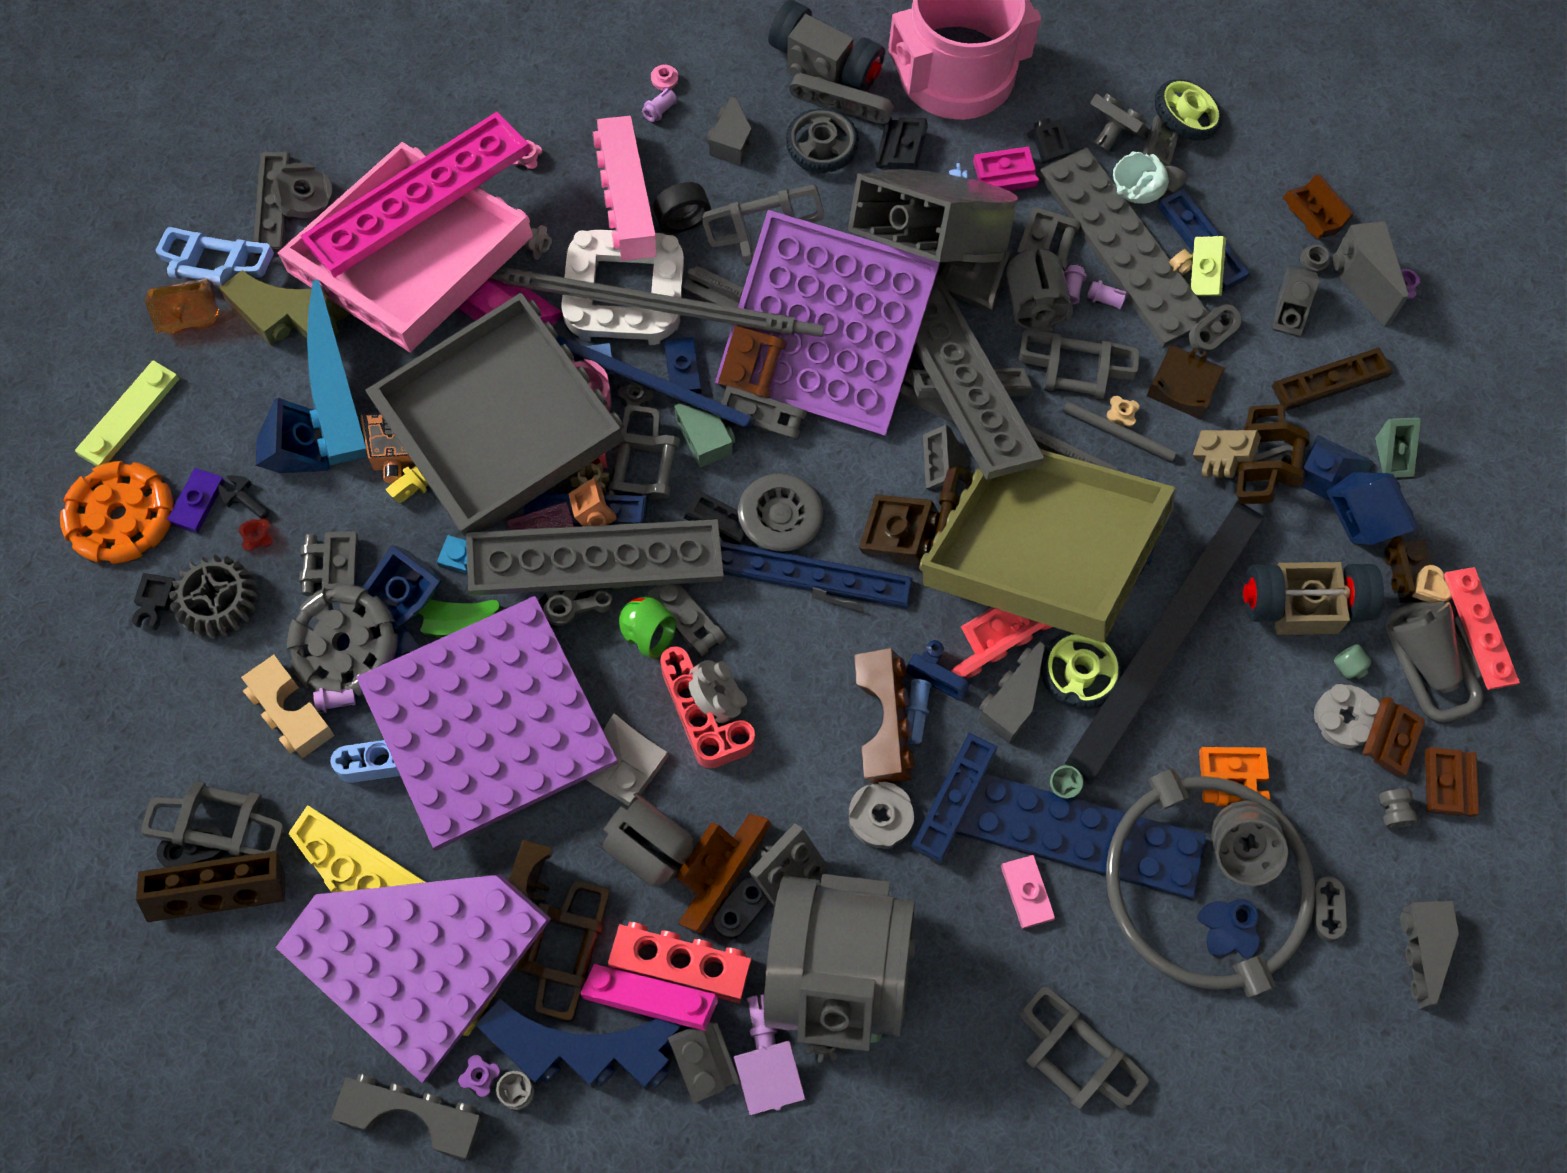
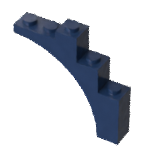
M501 999L475 1024L537 1086L543 1081L546 1084L552 1081L561 1070L558 1064L563 1060L591 1088L597 1083L600 1086L604 1085L614 1074L615 1069L612 1066L617 1062L645 1090L651 1085L657 1088L669 1075L670 1072L666 1068L670 1063L662 1052L665 1049L668 1052L672 1051L668 1037L681 1032L685 1028L684 1025L656 1018L651 1022L621 1032L601 1035L572 1034L548 1028L519 1014Z

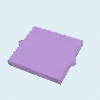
M790 1041L768 1047L760 1045L758 1050L734 1056L750 1115L770 1109L779 1111L781 1106L805 1100Z

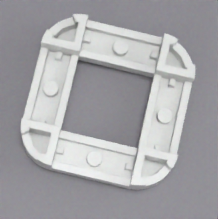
M613 230L579 231L574 235V240L570 243L567 251L564 278L595 283L598 261L654 264L651 293L681 298L684 256L678 239L675 236L655 233L656 257L621 261L619 249L613 248ZM567 295L562 296L564 323L572 333L579 336V339L590 342L591 337L645 339L649 341V345L660 344V340L667 338L675 330H678L680 325V315L636 307L593 305V300Z

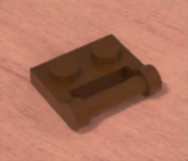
M735 325L718 383L770 398L772 390L769 388L781 349H785L787 341ZM762 344L770 346L759 383L754 385L751 384Z

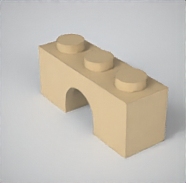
M272 655L241 677L248 686L243 692L254 706L259 702L266 710L261 716L272 730L277 726L284 734L279 740L290 754L297 751L303 759L335 736L310 702L296 711L284 710L286 698L299 687L275 655Z

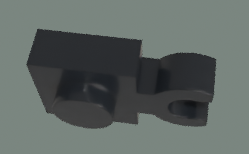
M143 573L134 599L135 604L141 607L134 613L132 622L137 628L141 627L142 621L147 617H151L149 626L152 630L156 631L159 628L161 620L158 612L159 610H169L172 601L169 593L175 591L173 581L176 580L173 577Z

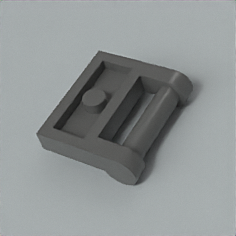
M1033 206L1017 255L1022 251L1032 249L1037 265V249L1049 250L1055 230L1059 228L1064 233L1056 255L1061 260L1063 271H1065L1068 266L1066 260L1074 236L1079 233L1081 223L1074 218Z

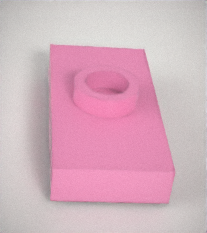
M1034 855L1003 863L1001 869L1021 928L1025 929L1053 921L1055 916Z

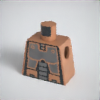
M381 414L361 415L367 454L372 468L375 471L383 470V481L392 484L402 477V469L406 467L413 468L416 465Z

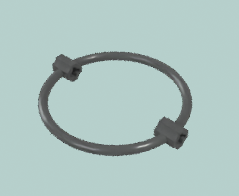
M1176 768L1166 770L1149 778L1148 782L1152 790L1137 800L1125 813L1115 830L1108 850L1106 863L1107 892L1113 914L1122 933L1132 947L1150 965L1163 974L1185 984L1217 990L1243 987L1247 998L1275 987L1276 984L1271 975L1288 962L1298 950L1307 934L1314 911L1315 881L1313 868L1299 833L1278 807L1245 785L1231 780L1206 776L1180 779ZM1206 789L1225 792L1245 801L1261 803L1271 809L1280 821L1282 831L1292 848L1300 872V910L1289 938L1281 949L1266 962L1262 954L1233 965L1236 972L1233 975H1204L1183 969L1159 955L1142 938L1133 925L1123 902L1119 878L1120 860L1124 843L1130 830L1141 815L1152 805L1158 802L1161 810L1175 806L1189 799L1186 792L1189 790Z

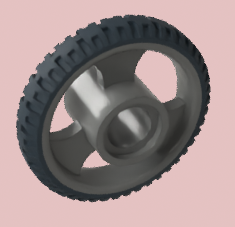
M817 108L816 110L812 109L801 113L800 116L798 115L791 122L786 134L787 151L793 161H796V164L803 167V169L812 170V172L831 173L837 171V169L844 168L845 165L847 166L855 157L859 144L858 132L853 122L844 114H841V112L828 108ZM812 123L809 128L808 141L796 142V135L799 130L805 125ZM834 124L845 131L849 139L848 141L836 139L837 129ZM834 153L838 156V157L833 158V159L824 160V159H828V158H830L831 156H833Z

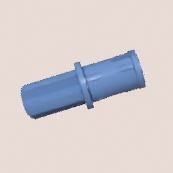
M914 679L911 681L909 706L905 707V712L907 713L906 718L909 719L912 736L908 738V743L920 744L925 717L929 716L930 713L927 705L932 684L925 680Z

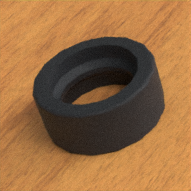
M682 182L663 190L656 197L653 209L660 227L665 232L681 233L703 223V214L711 210V205L704 188L700 184Z

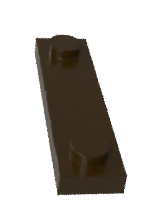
M1379 347L1275 381L1271 387L1280 404L1287 411L1390 377L1393 370Z

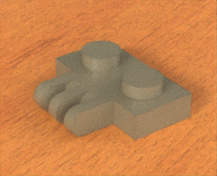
M1201 430L1193 457L1198 462H1204L1202 476L1210 478L1213 474L1215 478H1222L1223 475L1226 478H1233L1239 462L1254 461L1261 436L1257 430Z

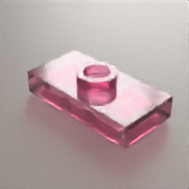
M567 502L507 521L509 530L574 527Z

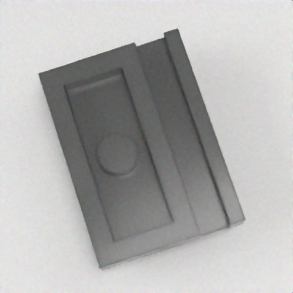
M715 1018L710 1019L706 1031L691 1027L668 1037L693 1104L726 1090L725 1087L740 1084Z

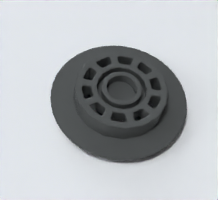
M774 473L758 478L745 489L738 505V518L745 534L757 545L773 551H791L808 544L817 535L823 522V506L817 492L806 481L794 475ZM793 500L797 501L799 504L795 505L793 503Z

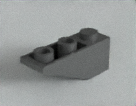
M1041 642L1033 650L1029 647L1026 648L1017 661L1020 666L1013 673L1009 670L998 684L1001 687L995 696L990 693L979 706L982 713L978 721L1008 744L1026 724L1033 711L1045 647Z
M1453 901L1413 902L1404 907L1400 915V926L1402 931L1407 934L1408 940L1405 957L1407 964L1412 966L1414 976L1411 982V993L1414 1000L1418 1001L1419 1009H1427L1438 1003L1459 936Z

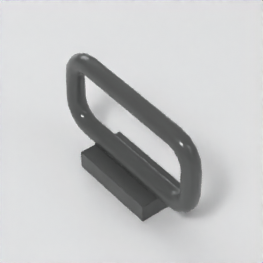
M1419 601L1400 607L1388 616L1385 626L1386 632L1423 713L1433 721L1444 723L1470 716L1477 712L1483 701V692L1479 682L1484 681L1460 617L1454 618L1464 675L1463 681L1469 691L1470 699L1465 704L1447 710H1440L1433 705L1416 666L1390 633L1387 626L1389 622L1398 616L1403 615V618L1406 619L1413 614L1412 610L1432 603Z

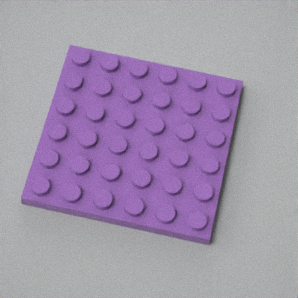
M768 210L738 308L796 317L797 321L825 325L823 337L795 332L793 335L740 326L787 341L785 349H781L769 388L772 390L769 399L886 436L940 263L895 247ZM734 324L732 325L715 383L719 384V377L735 328ZM762 344L751 384L758 385L769 351V345Z
M536 596L356 677L435 851L618 764Z

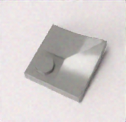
M613 714L603 733L618 764L586 780L630 807L638 799L633 794L636 792L643 793L668 758V752L642 736L617 715Z

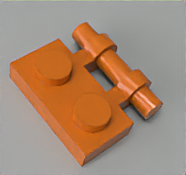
M1201 747L1199 750L1201 776L1243 782V785L1270 800L1269 791H1257V782H1266L1269 779L1266 748ZM1216 790L1202 791L1203 803L1227 806L1228 803L1245 801L1225 792Z

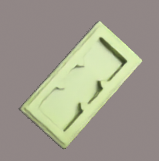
M1224 236L1195 237L1191 289L1196 296H1222L1226 238Z

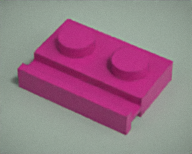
M1029 146L974 155L973 163L978 181L995 185L1008 191L1032 188L1038 185L1039 179L1035 174L1036 169Z

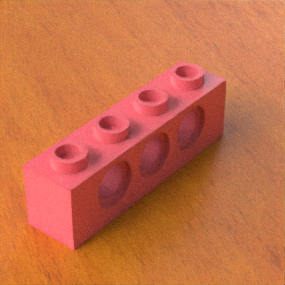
M629 922L628 926L619 924L608 961L609 968L716 994L719 999L741 1004L751 965V958L745 957L746 953L735 948H726L725 952L713 949L712 943L700 939H694L693 943L680 940V935L663 930L660 935L647 931V926L635 922ZM645 945H653L658 950L657 955L651 960H644L639 956L640 949ZM679 953L686 954L691 959L689 965L683 969L675 968L671 964L673 957ZM710 962H718L722 965L723 972L718 977H709L705 974L704 968Z

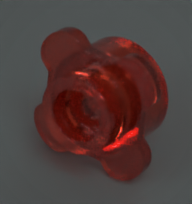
M251 519L240 525L238 531L244 540L242 543L244 550L252 551L255 547H268L272 544L273 538L269 535L268 531L270 524L266 519ZM258 533V536L253 537V534Z

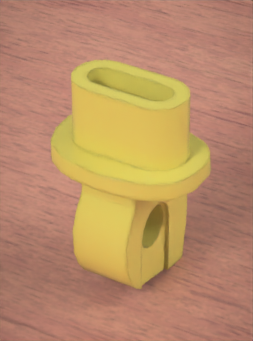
M416 466L412 469L409 467L404 468L403 472L405 475L386 488V491L398 503L407 500L418 489L422 493L427 492L426 487L428 483Z

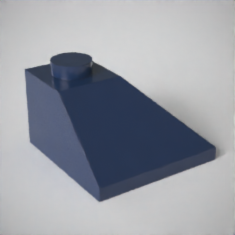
M280 398L275 399L257 437L255 466L278 473L328 471V457H321L317 439L322 438L320 428H313L309 413L313 409Z
M1317 435L1303 465L1305 482L1300 487L1330 501L1327 490L1352 472L1368 473L1373 461Z

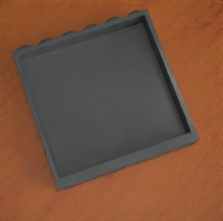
M519 293L365 390L465 539L466 533L484 532L624 441L621 432L624 425L615 412L611 414L605 408L607 401L599 389L594 391L588 384L591 380L582 366L575 367L572 363L574 356L566 344L559 345L556 341L558 335L550 322L545 324L540 319L542 313L533 300L528 302L522 293Z

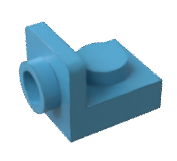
M447 535L437 560L438 566L468 575L466 540Z

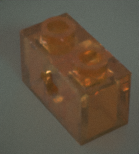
M208 278L148 289L145 298V304L156 333L166 332L167 334H174L182 331L184 328L194 326L196 328H206L216 323L219 310Z

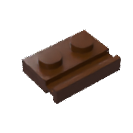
M1387 697L1382 698L1362 754L1370 756L1374 759L1375 763L1397 777L1406 776L1425 719L1402 704H1396L1393 702V698Z
M1437 747L1427 748L1425 750L1427 812L1456 816H1477L1479 814L1476 752L1471 751L1468 753L1462 752V750Z

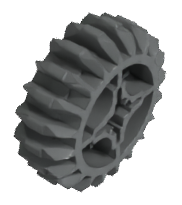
M215 554L211 562H209L206 557L201 556V564L196 566L195 563L189 562L191 570L188 572L179 570L182 580L173 581V587L176 590L169 593L173 601L170 607L176 613L175 619L179 624H183L186 631L190 633L194 631L201 638L207 633L209 638L215 639L217 632L220 631L222 636L227 637L228 628L232 627L235 631H239L240 627L237 623L240 620L249 623V617L246 615V612H256L253 602L259 600V596L255 592L258 586L255 580H252L253 575L250 570L245 569L241 562L236 561L234 563L232 558L228 556L221 560ZM225 577L230 578L235 582H216L215 578ZM213 588L217 592L215 593L217 596L214 598L215 605L211 601V599H213L211 596L214 595ZM198 609L200 611L211 610L214 615L202 616L192 611Z

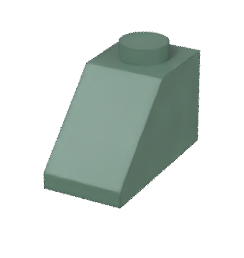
M683 404L674 406L675 419L699 468L732 455V444L735 443V437L729 426L725 427L720 417Z

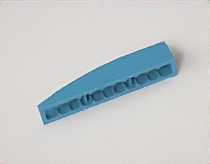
M313 280L308 310L307 348L309 381L314 410L309 411L313 428H320L322 438L317 439L321 457L327 456L329 465L366 457V445L319 280Z

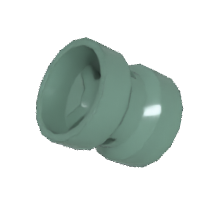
M1060 766L1051 775V790L1061 798H1073L1082 789V775L1073 766Z

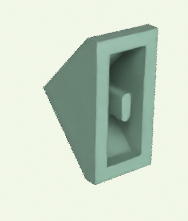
M1419 417L1388 419L1375 437L1382 473H1391L1395 478L1414 477L1421 422Z

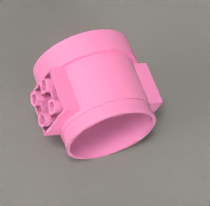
M913 0L911 9L892 14L888 52L899 72L900 81L906 94L919 107L929 113L948 119L977 118L994 111L1009 97L1014 87L1019 61L1032 57L1034 45L1037 43L1038 28L1041 25V16L1039 11L1034 9L1030 0ZM946 27H963L981 32L993 40L977 44L960 43L949 40L934 30Z

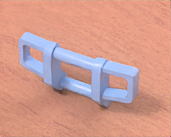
M168 227L165 230L156 248V253L161 260L169 263L167 273L170 278L182 279L186 277L212 282L215 286L223 285L241 270L253 278L262 277L274 255L272 248L267 243L249 242L240 239L236 240V242L206 237L204 233ZM175 239L188 241L180 257L168 253ZM204 248L230 252L224 266L215 268V270L196 267ZM250 252L261 254L255 266L244 267Z

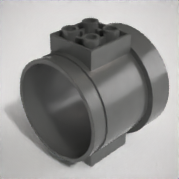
M822 874L820 883L816 879L783 876L776 899L768 950L764 993L765 1027L798 1032L797 1042L869 1051L871 1034H890L893 1037L900 1038L910 958L908 963L907 958L909 940L913 934L915 898L900 899L890 896V882Z

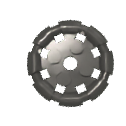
M336 585L335 589L332 590L324 588L317 591L299 607L301 612L296 619L292 618L289 626L287 650L291 651L292 660L289 661L291 668L306 688L311 686L316 692L319 691V688H323V691L342 693V689H353L354 694L358 696L363 695L356 677L394 660L396 656L398 634H394L392 624L395 621L390 610L378 596L372 597L368 594L367 589L359 586ZM339 601L341 610H333L332 603ZM361 606L366 607L364 616L358 613ZM312 617L319 620L314 629L307 626ZM380 627L381 636L374 639L372 629ZM346 633L350 638V644L346 650L340 651L337 646V640L342 634ZM304 647H308L309 652L313 656L305 657ZM374 655L377 660L373 667H371L368 663ZM323 669L329 671L324 679L319 677ZM353 672V682L348 683L346 674Z

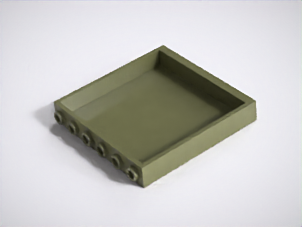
M1041 449L1040 451L1044 456L1042 466L988 480L984 477L981 469L978 468L973 475L972 484L969 489L963 490L956 510H951L943 531H939L936 534L932 549L929 553H925L921 559L920 571L923 572V585L1104 643L1174 509L1175 487Z

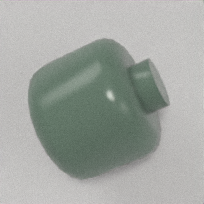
M1355 644L1339 653L1335 657L1334 663L1345 678L1357 677V679H1360L1368 674L1367 669L1370 667L1372 660L1360 645Z

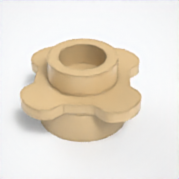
M1120 396L1112 397L1110 400L1111 410L1107 412L1108 420L1121 426H1133L1136 422L1134 416L1135 412L1139 410V404L1134 400H1123Z

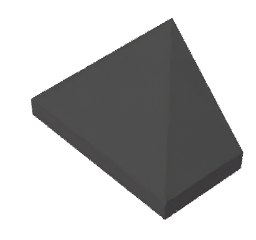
M944 425L923 434L926 489L932 490L944 484L949 468L961 466L965 469L969 465V460L950 426Z

